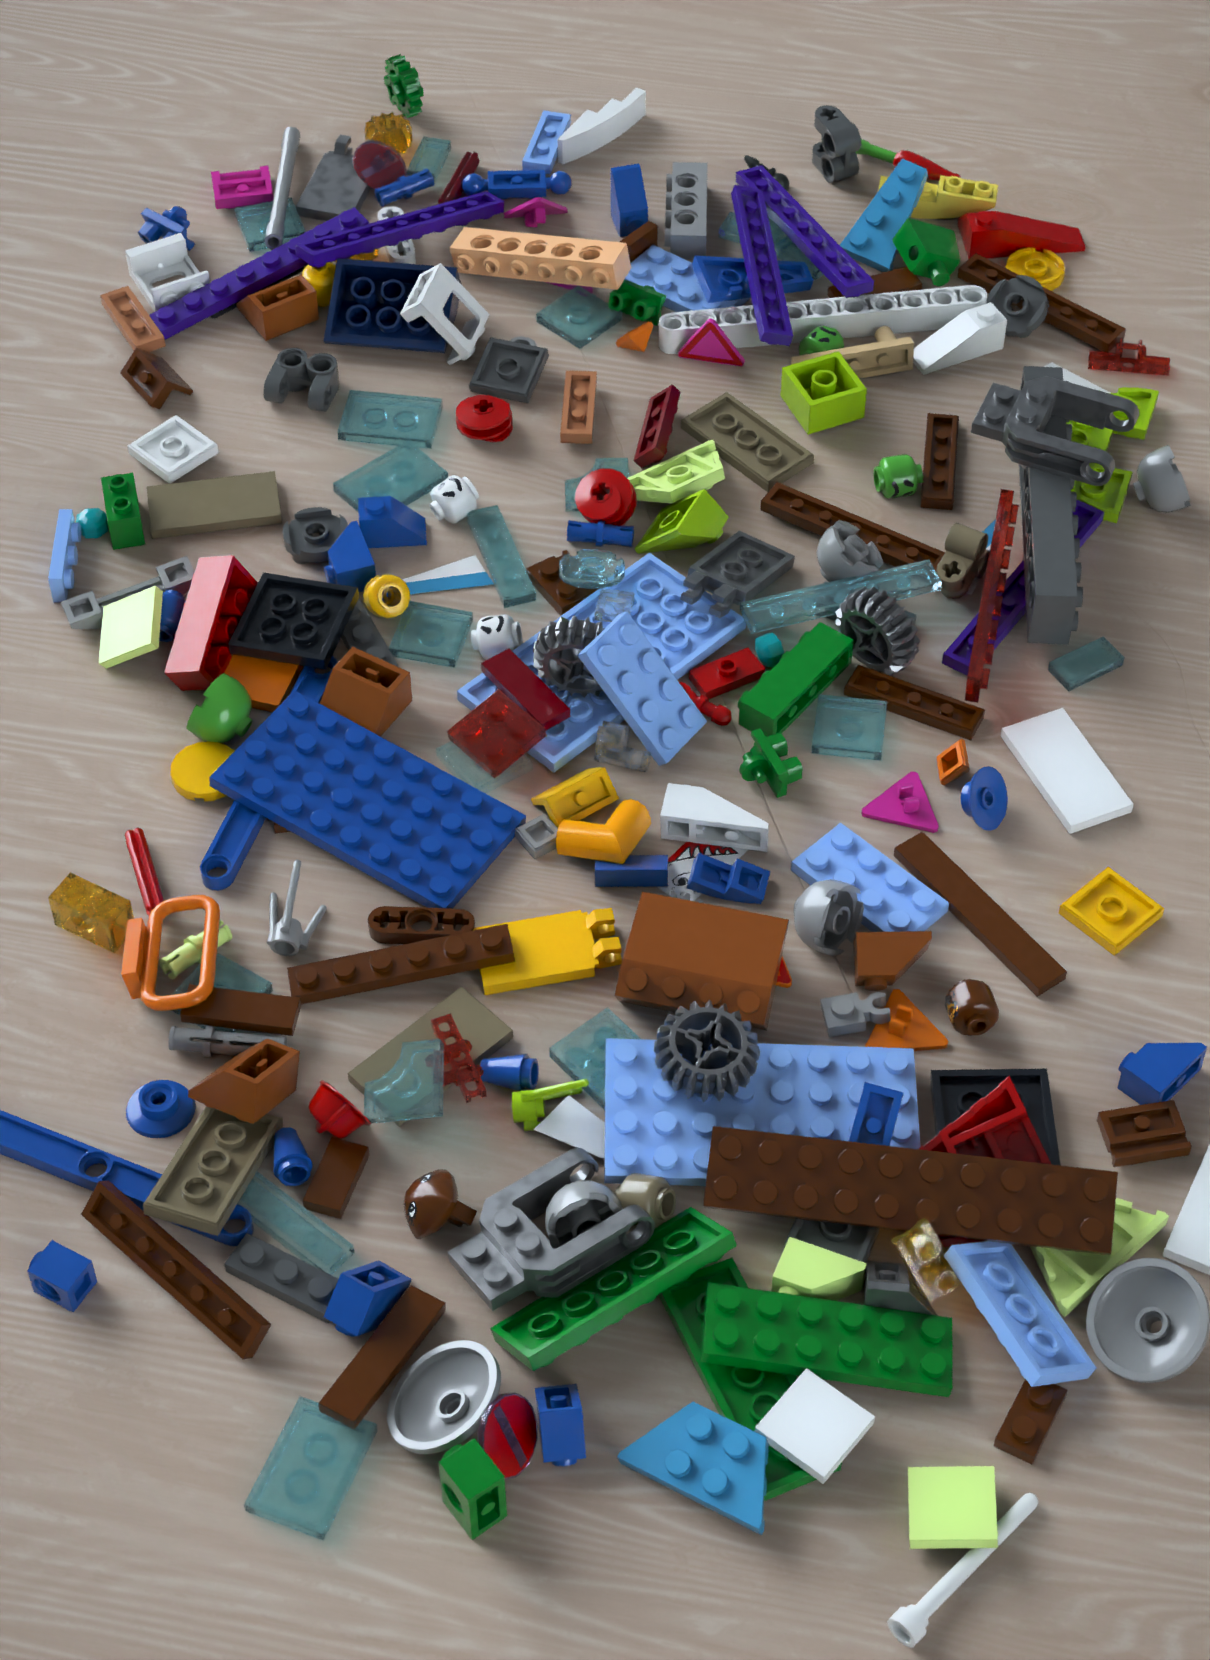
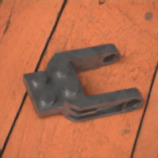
M1049 376L1026 381L1022 390L996 383L992 384L972 422L971 433L1003 442L1005 453L1014 463L1094 486L1104 485L1110 480L1115 469V460L1108 452L1045 434L1043 431L1051 415L1100 429L1108 428L1118 432H1126L1134 428L1139 417V409L1133 401ZM1122 411L1128 416L1129 420H1119L1113 415V412ZM1089 463H1098L1105 471L1096 472L1090 468Z
M574 1148L485 1199L479 1219L481 1232L448 1251L450 1263L492 1311L527 1290L535 1291V1294L539 1297L557 1298L640 1248L653 1235L655 1230L654 1220L639 1205H630L556 1249L551 1247L550 1240L531 1220L546 1212V1208L554 1194L562 1187L575 1181L591 1180L595 1172H598V1163L583 1148ZM583 1164L576 1174L570 1176L576 1167ZM639 1222L632 1232L626 1234L635 1223Z

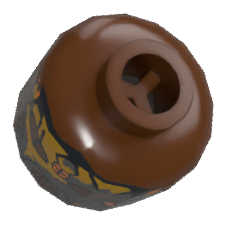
M962 980L956 983L945 997V1007L950 1022L955 1031L968 1036L984 1034L999 1019V1009L989 985L982 981Z

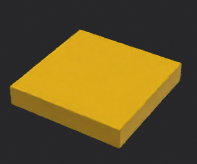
M1107 867L1063 902L1059 908L1061 916L1114 956L1158 921L1164 912V908L1110 867Z

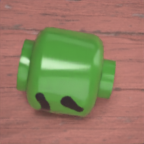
M826 326L816 327L800 341L799 355L844 348L843 338L833 328Z
M907 454L884 457L880 460L879 465L874 467L875 488L877 492H882L888 499L912 496L916 492L918 484L923 482L921 465L915 464L913 458Z

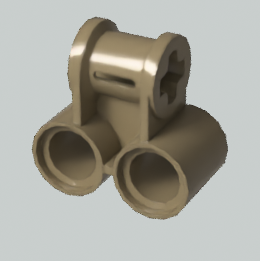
M955 523L951 527L945 541L946 552L936 569L940 580V591L944 596L952 599L962 597L968 591L974 578L979 579L984 575L991 558V552L986 549L988 534L959 523Z

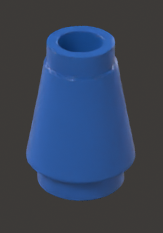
M528 1054L490 1059L483 1058L481 1060L479 1077L482 1082H488L516 1091L535 1089L539 1075L538 1061L535 1058H529Z
M290 1127L282 1128L274 1135L273 1172L282 1184L298 1186L308 1180L313 1164L297 1131Z

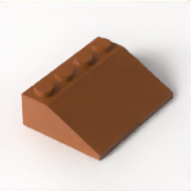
M642 892L622 958L615 997L620 1002L676 1013L680 1005L690 1010V1005L694 1000L699 1007H705L706 1003L711 1000L713 1008L720 1009L726 1003L728 1013L731 1014L739 1010L741 1021L750 1020L752 1028L767 1031L789 919Z

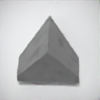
M867 1260L864 1305L937 1315L908 1275L907 1264Z

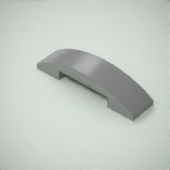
M185 556L156 567L158 577L96 599L92 590L62 601L61 604L71 628H102L104 606L153 586L158 587L163 592L175 590L183 595L186 594L190 589L194 569L188 557Z

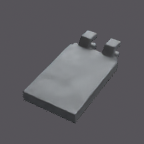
M340 134L335 142L334 151L324 154L296 204L297 216L328 221L353 207L358 211L360 210L372 186L368 185L355 169V155H352V148L348 147L351 143V136ZM367 139L363 146L369 144L378 145V141ZM379 163L361 172V176L367 179L380 172Z
M738 531L689 567L688 576L684 579L683 586L689 589L681 594L680 600L692 605L701 599L705 590L713 593L712 599L716 600L717 603L710 607L709 613L721 618L729 613L733 603L736 605L746 604L793 567L795 556L742 531Z

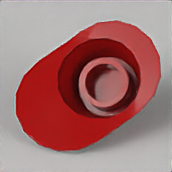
M320 1081V1086L308 1105L311 1115L317 1121L315 1130L318 1134L328 1131L333 1136L342 1139L362 1125H371L366 1116L328 1082Z

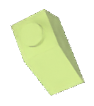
M789 1237L772 1277L771 1292L836 1301L862 1290L867 1263Z

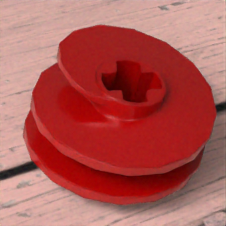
M476 395L461 401L456 408L457 429L468 438L500 442L509 437L513 430L510 404L503 399L490 395Z
M601 468L590 472L580 481L575 493L577 509L590 523L605 521V524L622 526L632 517L637 505L636 492L629 479L622 472L611 468Z

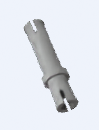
M172 1026L169 1034V1050L202 1052L205 1057H212L213 1053L236 1056L249 1049L250 1046L232 1045L233 1043L256 1045L268 1038L287 1046V1037L216 1031L213 1026H206L205 1030ZM193 1039L208 1040V1041H221V1042H223V1043H222V1044H218V1043H210V1042H197V1041H193Z

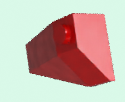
M998 211L966 213L957 220L968 259L975 254L986 259L1005 258L1017 250L1028 247L1036 248L1035 251L1043 252V249L1050 250L1055 254L1085 251L1082 235L1079 228Z

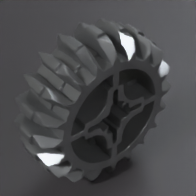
M863 587L848 595L836 611L838 618L835 623L840 628L838 632L854 640L852 655L868 668H873L875 671L884 672L891 676L909 666L915 655L919 652L917 645L920 643V640L915 635L918 629L911 624L912 617L907 616L904 612L905 607H900L895 597L889 598L885 590L879 592L875 587L870 589Z
M575 615L570 621L564 617H560L557 623L550 621L546 628L541 629L533 647V667L538 670V677L545 678L546 685H556L558 692L566 690L570 692L571 696L574 693H581L584 698L588 693L599 696L603 689L577 655L604 630L602 621L595 624L590 622L589 617L584 621L579 620Z
M694 1000L690 1005V1010L680 1005L676 1010V1014H668L664 1025H660V1028L657 1030V1041L654 1042L655 1064L657 1069H662L661 1076L663 1081L672 1080L674 1092L685 1088V1094L688 1099L694 1093L701 1094L700 1097L703 1103L708 1099L709 1094H714L719 1102L724 1097V1091L734 1096L738 1092L739 1086L746 1087L749 1083L750 1076H753L757 1069L756 1061L759 1060L757 1033L751 1032L752 1025L750 1020L741 1021L739 1010L731 1014L728 1013L726 1003L720 1009L713 1008L711 1000L706 1003L705 1007H699ZM705 1050L706 1052L704 1054V1057L701 1058L702 1053Z

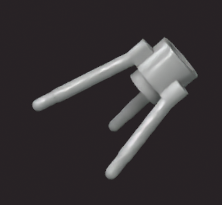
M298 859L294 861L284 915L279 922L277 894L275 892L270 894L269 936L267 944L270 945L271 950L283 956L296 955L299 948L302 950L307 949L311 935L327 910L325 905H321L304 933L301 923L291 918L301 861Z

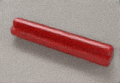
M135 828L134 830H127L124 836L147 915L150 916L151 911L156 905L163 902L164 899L144 831L141 828Z

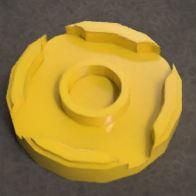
M1028 247L1017 250L1008 257L1007 264L1005 265L1006 269L1018 275L1032 277L1042 287L1050 291L1058 288L1064 280L1065 263L1050 250L1043 249V252L1035 251L1036 248Z
M210 741L198 742L185 747L176 754L171 763V781L176 791L186 799L195 801V798H203L204 802L226 797L225 794L210 787L209 777L226 761L234 750L225 744Z

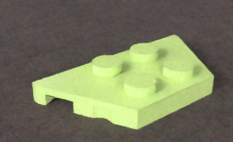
M709 440L639 472L628 479L635 489L637 501L675 503L700 490L711 489L715 483L724 480L725 475L713 440Z
M1116 1198L1111 1255L1030 1246L1060 1314L1066 1317L1096 1289L1107 1274L1124 1264L1167 1225L1169 1215L1157 1210L1156 1215L1133 1209V1202Z

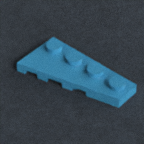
M901 159L840 244L852 259L881 272L893 269V261L899 252L892 239L906 219L911 218L913 209L918 204L928 178L927 169Z

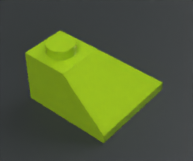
M706 489L700 490L662 508L634 550L638 554L694 548L705 542L711 544L723 534L722 527L729 516Z

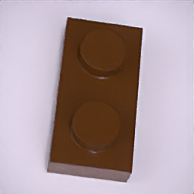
M1025 1379L995 1438L994 1447L1033 1465L1059 1413L1068 1390L1056 1384L1031 1387Z

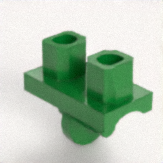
M624 279L619 289H614L610 293L608 307L640 321L652 322L653 325L657 326L659 325L666 295L655 291L649 285L641 286Z
M761 728L751 731V736L755 742L750 752L742 756L744 761L739 768L742 778L746 781L756 780L759 784L767 781L777 798L787 795V784L802 779L803 767L801 762L795 756L782 761L779 758L788 755V744L782 733L765 736Z

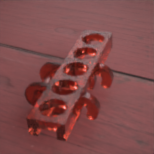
M1120 338L1119 343L1115 345V353L1089 351L1088 369L1169 376L1170 358L1146 356V347L1142 345V339L1136 344L1124 343L1123 338ZM1123 349L1137 350V358L1122 357ZM1124 363H1131V364H1133L1134 366H1133V367H1126V366H1124L1123 364H1124Z
M451 1013L432 1019L431 1027L441 1046L442 1052L432 1054L426 1059L425 1063L428 1068H434L437 1074L434 1078L435 1085L442 1087L455 1083L456 1086H459L466 1103L471 1102V1098L479 1095L482 1098L486 1097V1088L481 1079L484 1071L480 1065L474 1064L469 1054L472 1045L470 1041L462 1039ZM446 1022L450 1030L441 1031L438 1026ZM449 1037H454L456 1042L446 1045L445 1040ZM461 1052H463L466 1055L465 1058L460 1061L454 1060V1058L460 1057ZM450 1063L452 1070L444 1072L442 1065ZM474 1081L477 1089L468 1090L465 1084Z

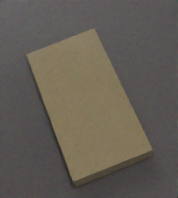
M728 392L681 420V429L702 444L713 440L719 457L767 492L770 491L776 482L782 484L814 463V454Z
M275 471L146 486L152 539L282 523Z
M461 986L348 1072V1080L400 1127L477 1067L483 1058L487 1059L513 1038V1030Z
M206 1106L144 1202V1214L218 1236L273 1146L275 1133L283 1128V1118L266 1114L256 1123L252 1124L241 1121L237 1117L218 1109Z

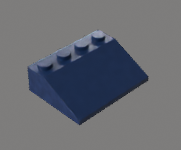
M337 258L323 340L324 344L445 353L448 342L423 316L408 323L400 315L419 275L434 266ZM445 267L461 284L457 267ZM451 292L443 308V313L454 325L459 299Z

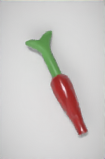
M862 138L861 148L859 151H856V154L869 155L892 163L895 168L901 159H905L926 168L928 172L927 180L939 181L940 175L960 178L959 174L948 171L919 154L908 150L895 153L872 145Z

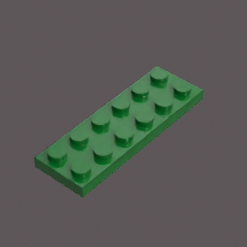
M689 1207L656 1227L651 1238L643 1246L559 1297H541L491 1327L495 1342L532 1371L548 1366L556 1357L572 1347L584 1344L593 1334L608 1325L618 1323L623 1319L624 1315L642 1304L652 1302L658 1294L666 1289L686 1281L692 1273L705 1265L720 1260L726 1252L737 1246L733 1232L694 1208Z
M729 1258L692 1273L686 1281L671 1286L658 1294L718 1413L755 1432L757 1424L797 1380L796 1375L701 1362L705 1292L708 1282L748 1288L733 1258ZM769 1445L768 1464L765 1470L767 1489L764 1501L817 1480ZM842 1462L833 1473L841 1470Z
M708 1282L705 1292L701 1362L800 1376L807 1368L824 1380L949 1397L953 1389L952 1318Z

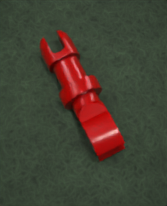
M679 682L699 711L710 717L712 722L720 726H726L731 722L732 713L728 708L721 704L717 706L709 702V697L705 695L697 696L690 686Z

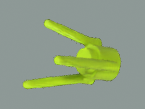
M581 1079L536 1090L512 1092L514 1123L524 1122V1131H533L541 1123L538 1121V1117H545V1100L581 1094L583 1091L582 1087L588 1086L589 1081Z

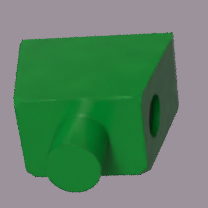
M907 218L892 239L909 271L914 275L931 279L935 286L947 284L950 280V275L961 260L954 230Z

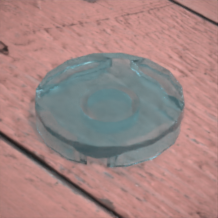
M582 549L577 551V556L570 557V553L560 559L559 577L565 583L574 587L585 589L611 587L624 579L625 561L622 558L617 560L616 554L607 550Z

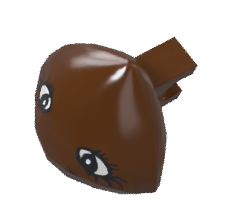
M438 1169L416 1179L405 1192L403 1203L405 1217L416 1239H422L437 1232L447 1221L457 1227H462L463 1224L467 1226L472 1225L477 1211L457 1200L458 1190L455 1179L446 1169Z

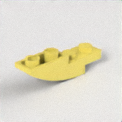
M940 175L938 185L925 183L911 218H956L966 213L992 209L996 205L998 185L986 181H972L956 176ZM887 176L880 177L878 191L888 179Z

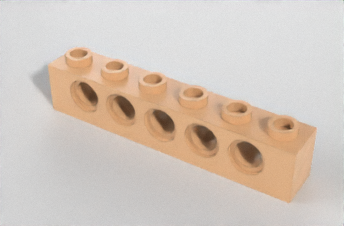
M464 227L450 246L454 267H457L458 273L618 290L631 270L627 243Z

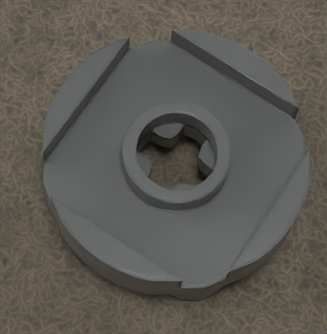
M1016 275V278L1008 281L1006 279L999 281L991 289L986 304L992 302L1007 319L1005 335L1017 336L1019 338L1028 337L1032 331L1041 325L1049 307L1048 298L1041 284L1034 278L1026 275ZM1020 300H1023V308L1013 312L1010 305L1013 302L1018 303Z
M323 507L307 508L295 513V519L289 525L287 520L283 527V539L286 550L298 564L327 561L328 550L348 526L346 519L342 515H340V518L332 515L330 509ZM312 533H319L320 536L312 537Z

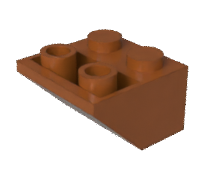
M302 274L248 295L236 303L237 309L265 341L319 320L316 290Z
M352 646L333 667L320 704L381 737L412 702L410 672Z
M267 1038L228 1060L188 1090V1097L203 1103L209 1108L218 1109L237 1117L241 1121L254 1124L296 1091L300 1051Z

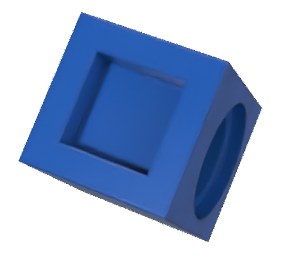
M53 1240L43 1251L38 1252L33 1257L27 1270L35 1293L73 1313L98 1282L92 1260Z

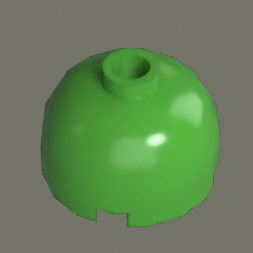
M223 673L206 689L203 694L206 696L201 707L196 704L187 723V730L205 742L225 743L232 740L236 735L243 737L253 722L249 718L252 702L248 691L238 680Z

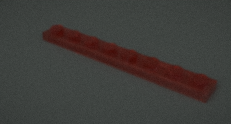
M1001 489L967 675L965 701L978 703L981 689H988L990 669L985 668V664L992 665L995 644H989V640L996 641L999 620H993V617H1000L1003 596H997L998 592H1005L1007 573L1001 571L1002 569L1008 570L1011 550L1005 548L1006 546L1012 547L1015 527L1009 526L1010 524L1016 525L1019 505L1013 504V490Z

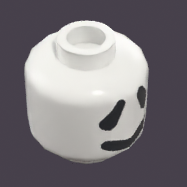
M452 475L432 489L431 499L433 502L429 504V507L438 520L441 521L445 518L448 522L456 524L475 511L477 508L476 500L479 498V494L467 477L460 478L459 476Z
M508 614L482 617L477 623L476 630L471 631L473 649L479 650L481 656L486 660L508 648L513 651L523 644L520 623L518 621L514 622L513 618Z

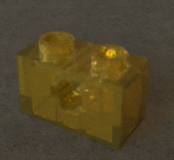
M71 872L48 897L56 926L113 953L125 942L127 920L134 919L130 900Z

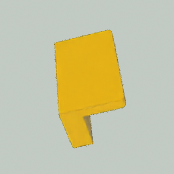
M598 767L585 769L531 798L533 805H544L550 820L558 828L564 819L579 821L615 802L619 797L606 768Z

